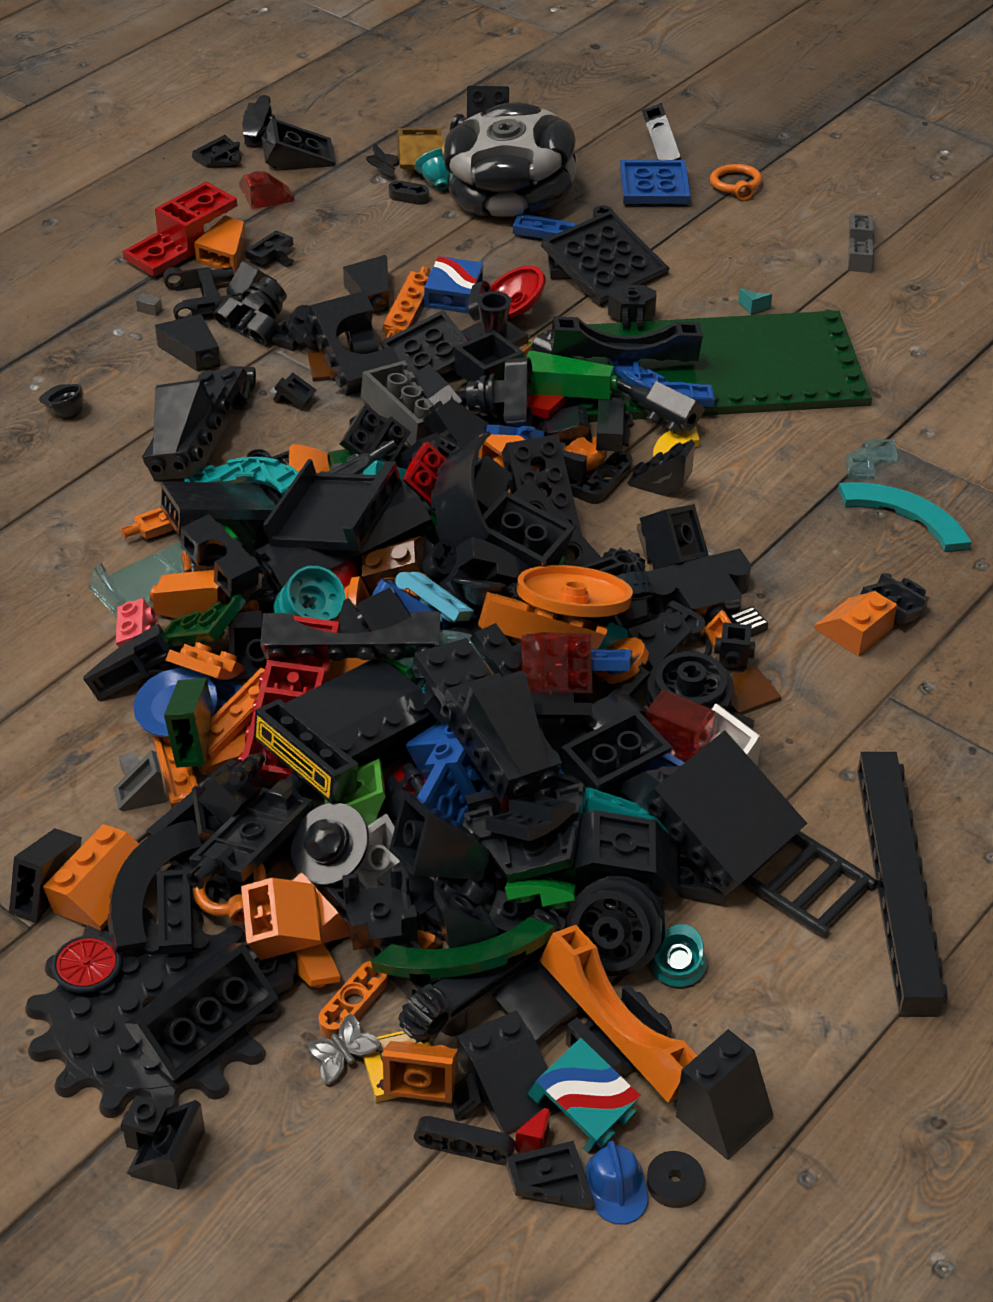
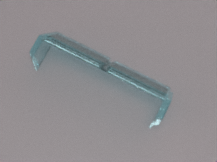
M221 519L238 537V541H241L243 549L248 554L252 553L257 540L255 539L256 534L247 520ZM181 541L111 575L108 574L100 562L92 570L88 588L112 613L117 612L119 606L129 601L144 598L147 604L153 602L150 601V592L152 586L158 584L162 575L184 573L181 553L184 550L181 548Z

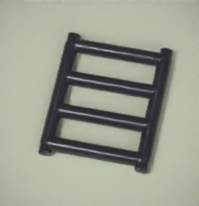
M799 831L790 840H793L805 849L768 885H765L753 877V875L787 843L741 884L815 933L825 937L830 931L829 926L867 888L872 890L876 887L878 881L862 869ZM815 856L830 864L793 902L778 893ZM841 872L856 880L819 919L804 910Z

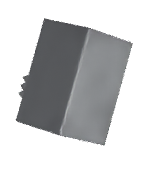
M142 293L136 299L137 311L156 316L162 310L161 298Z
M134 751L118 756L120 768L124 776L143 759V756L137 757Z

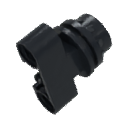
M263 277L259 282L252 283L248 289H245L242 292V303L231 297H226L213 312L214 318L224 327L261 345H266L277 331L278 324L275 319L282 311L283 302L287 299L284 289L269 277Z
M529 357L506 359L504 380H500L499 375L493 373L490 376L482 375L476 381H469L466 387L468 409L472 413L480 414L485 418H491L492 416L500 418L504 410L505 426L517 428L522 426L532 427V409L530 406H527V397L530 396L527 384L533 383L531 359Z

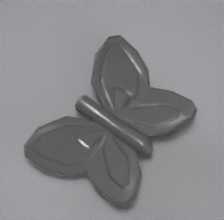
M352 1014L344 1018L339 1028V1035L333 1033L331 1035L332 1040L319 1039L308 1044V1049L313 1056L322 1061L320 1074L325 1085H331L340 1077L345 1069V1060L350 1065L355 1062L352 1054L362 1057L373 1054L381 1047L377 1037L369 1033H361L360 1024Z

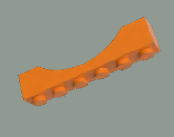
M577 925L552 933L539 961L668 1103L678 1099L681 1070L698 1055L685 1041L672 1039L655 1032L644 1025L628 1010L607 978L597 947Z

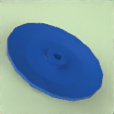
M176 668L163 671L150 678L138 691L133 704L135 719L142 729L156 737L169 738L164 714L177 681L207 678L212 699L211 716L214 714L218 702L216 686L207 675L192 669Z

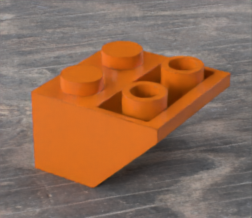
M269 878L241 886L247 944L260 960L323 944L316 887L314 884Z

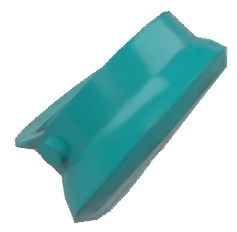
M677 924L666 930V937L661 950L651 960L650 964L653 974L660 982L669 986L685 987L701 979L707 969L708 961L704 953V944L700 933L692 926L686 924Z

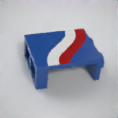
M438 256L424 287V307L469 314L467 305L472 285L483 281V262Z

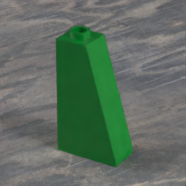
M528 351L526 357L531 359L533 368V383L527 384L530 394L610 400L612 391L617 390L618 376L613 375L614 366L537 351Z

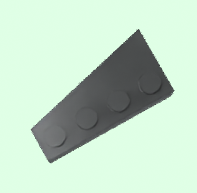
M405 360L364 371L361 398L380 416L386 418L391 416L411 431L406 441L413 445L418 440L432 435V432L422 420L430 414L428 409L432 404L429 399L424 398L421 386L416 385L415 376L407 370L408 365Z

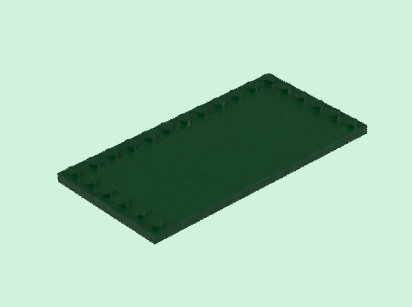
M839 310L643 321V328H637L636 322H629L628 328H622V322L587 324L598 331L610 335L639 336L663 329L674 322L700 323L703 339L698 361H657L655 359H640L638 361L643 369H649L665 377V381L668 382L680 381L691 384L712 385L715 399L714 407H704L705 410L701 416L871 406L872 396ZM575 356L584 361L610 365L607 357L584 358L582 356ZM619 389L612 391L611 396H624V411L628 410L632 414L633 420L648 419L647 415L649 413L633 400L629 394ZM571 397L572 406L579 405L587 408L589 422H597L598 399Z

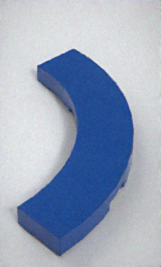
M607 358L610 366H614L615 373L631 385L651 390L657 381L696 400L703 407H714L715 399L712 385L691 384L680 381L668 382L665 381V377L649 369H643L638 360L631 358Z

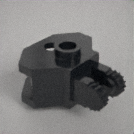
M618 285L609 289L608 315L622 322V328H628L629 322H636L637 328H643V321L655 316L656 290L645 285Z

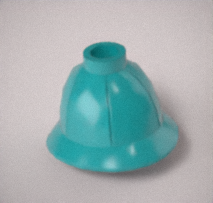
M442 148L429 151L416 160L415 170L423 175L429 184L435 186L437 190H445L449 187L450 172L446 169L443 162Z

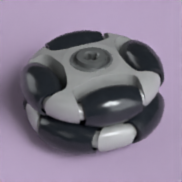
M519 102L500 104L487 109L486 115L480 112L468 118L448 133L442 147V159L446 169L450 172L449 193L462 209L478 216L511 217L523 213L527 215L540 213L552 208L570 192L576 174V156L574 153L576 139L571 125L546 109L542 108L540 110L538 106Z

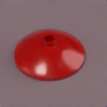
M521 266L502 275L490 287L492 291L503 292L511 298L508 320L524 314L533 307L543 293L546 278L541 269L536 266Z

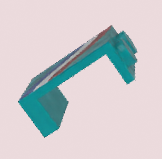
M582 1038L573 1044L535 1081L528 1093L537 1104L547 1096L589 1137V1140L583 1147L587 1153L596 1144L602 1148L615 1135L612 1128L618 1122L624 1126L636 1114L637 1110L633 1106L641 1097Z

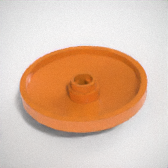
M547 565L545 567L530 568L518 576L517 594L525 602L549 612L575 617H605L622 613L631 606L633 594L630 585L622 579L606 572L578 566Z

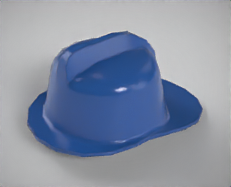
M609 1141L607 1147L602 1148L590 1158L586 1165V1178L594 1200L593 1206L595 1211L604 1220L613 1224H628L636 1221L646 1209L648 1204L646 1184L641 1165L634 1153L626 1147L615 1145L614 1141Z

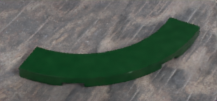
M528 917L521 924L499 936L462 947L415 949L391 944L371 960L372 970L404 978H411L412 974H430L431 979L471 975L506 965L508 963L507 959L522 952L525 956L532 953L550 940L552 933L556 932L555 925Z

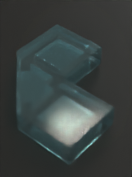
M869 439L862 444L860 449L849 453L845 461L848 479H874V463H896L897 451L894 440Z

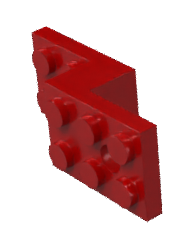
M206 181L155 208L157 233L123 250V259L153 277L161 274L168 268L194 256V242L204 234V224L237 207V198Z

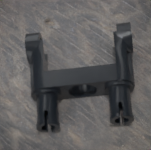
M232 266L214 270L204 267L184 271L177 267L168 268L163 274V280L168 289L181 291L200 288L202 294L200 298L182 300L183 302L175 305L173 309L175 320L199 314L203 317L212 316L213 312L226 297H231L242 303L241 292L220 296V294H217L214 285L215 283L228 282L233 279L234 271ZM174 275L181 277L180 280L176 283H170L168 281V279ZM182 309L191 310L187 316L178 315Z

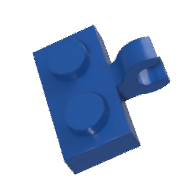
M487 425L486 431L493 435H518L525 440L544 437V431L535 430L534 427L530 426L517 428Z

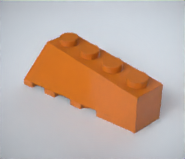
M487 592L478 626L482 629L496 623L503 634L511 636V642L516 644L534 636L541 648L549 653L557 649H598L608 630L591 620L549 612L529 603Z

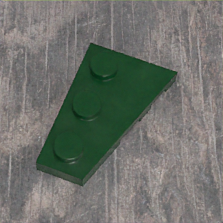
M238 594L231 598L229 604L223 605L221 601L212 604L211 608L203 614L197 610L172 620L164 630V633L173 646L177 647L184 644L195 645L196 642H216L223 637L225 628L245 605L246 601L241 594Z

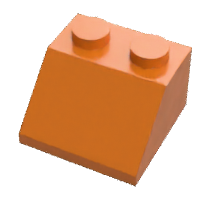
M876 591L850 597L816 623L814 629L855 655L860 656L893 629L897 604Z
M390 1041L387 1044L382 1055L384 1095L452 1103L458 1071V1049L449 1048L444 1045L429 1046L415 1044L411 1041Z

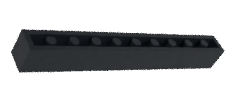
M861 752L857 775L875 879L878 881L877 891L899 1017H939L942 1004L947 1003L948 992L946 984H941L940 979L942 976L941 957H936L935 953L937 949V934L935 931H931L930 927L932 924L931 906H926L925 901L927 899V883L921 880L923 863L921 856L916 854L918 836L917 833H912L913 811L907 808L909 790L907 786H903L904 765L899 764L897 752Z

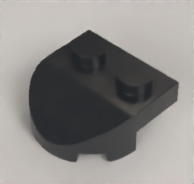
M889 573L881 574L878 583L863 587L860 595L876 591L897 604L894 622L899 624L918 620L929 600V597L925 596L926 590L922 586L907 578H903L901 582L891 578L892 575Z

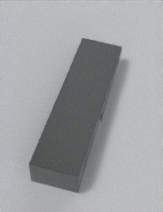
M850 213L848 271L871 273L873 261L872 215Z

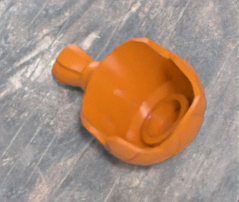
M584 437L577 438L565 450L587 456L586 472L598 469L607 455V451L596 450L597 437H593L592 443Z

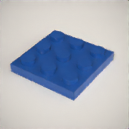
M620 160L623 204H690V190L685 160Z

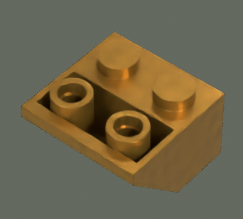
M398 128L397 154L400 169L416 171L414 165L420 156L443 147L441 128Z

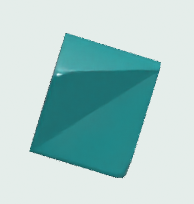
M743 288L739 290L738 303L750 314L771 308V293H757Z

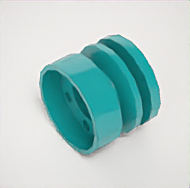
M305 566L297 570L279 592L274 604L275 613H293L294 616L333 621L341 612L343 601L346 599L344 587L340 579L329 569L320 566Z

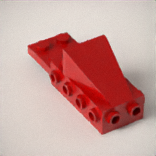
M294 616L297 622L308 627L327 632H340V622ZM315 658L312 661L301 659L267 660L265 671L261 673L259 679L258 698L254 700L252 706L253 717L251 725H248L246 729L245 748L239 756V759L242 761L250 754L262 753L265 756V762L258 775L267 783L266 785L274 786L279 780L284 781L293 771L254 739L255 710L277 699L287 703L328 682L333 660L329 658Z

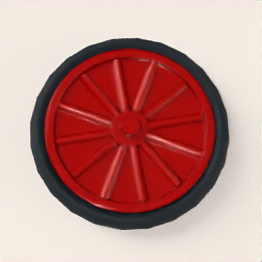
M95 935L79 936L66 942L57 950L51 965L52 974L56 982L66 990L76 993L94 992L104 988L116 978L121 968L122 959L120 951H113L110 940Z

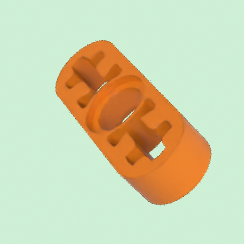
M371 961L363 963L320 1011L318 1019L321 1034L331 1039L333 1033L339 1035L340 1025L349 1014L354 1015L358 1021L388 986V975L373 971ZM368 976L373 977V978L368 982ZM351 994H357L363 1000L358 1004H349L345 1001V998ZM338 1017L340 1018V1023L334 1022Z

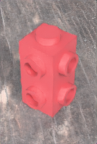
M144 598L126 602L118 607L116 644L118 647H121L158 622L156 611L153 607L147 605Z

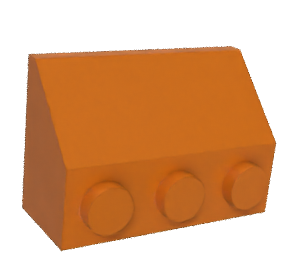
M102 824L43 886L53 912L102 931L108 925L109 897L114 880L125 860L139 843L127 832Z

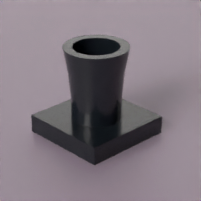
M499 291L485 292L478 297L477 304L480 322L461 331L468 341L494 330L518 348L528 343V334L508 321L511 298Z

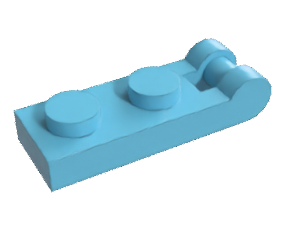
M401 572L396 576L398 588L412 590L421 597L420 601L423 604L435 607L441 611V616L447 621L456 623L457 621L470 620L474 610L420 572Z

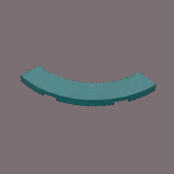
M242 457L227 460V464L214 467V465L202 469L199 476L187 477L183 480L184 482L260 483L274 488L283 496L299 472L290 465L280 463L277 459Z
M839 483L838 491L845 507H870L877 509L888 507L895 509V513L915 522L918 520L927 526V531L936 538L944 552L967 550L971 547V540L967 533L951 515L918 495L880 484Z

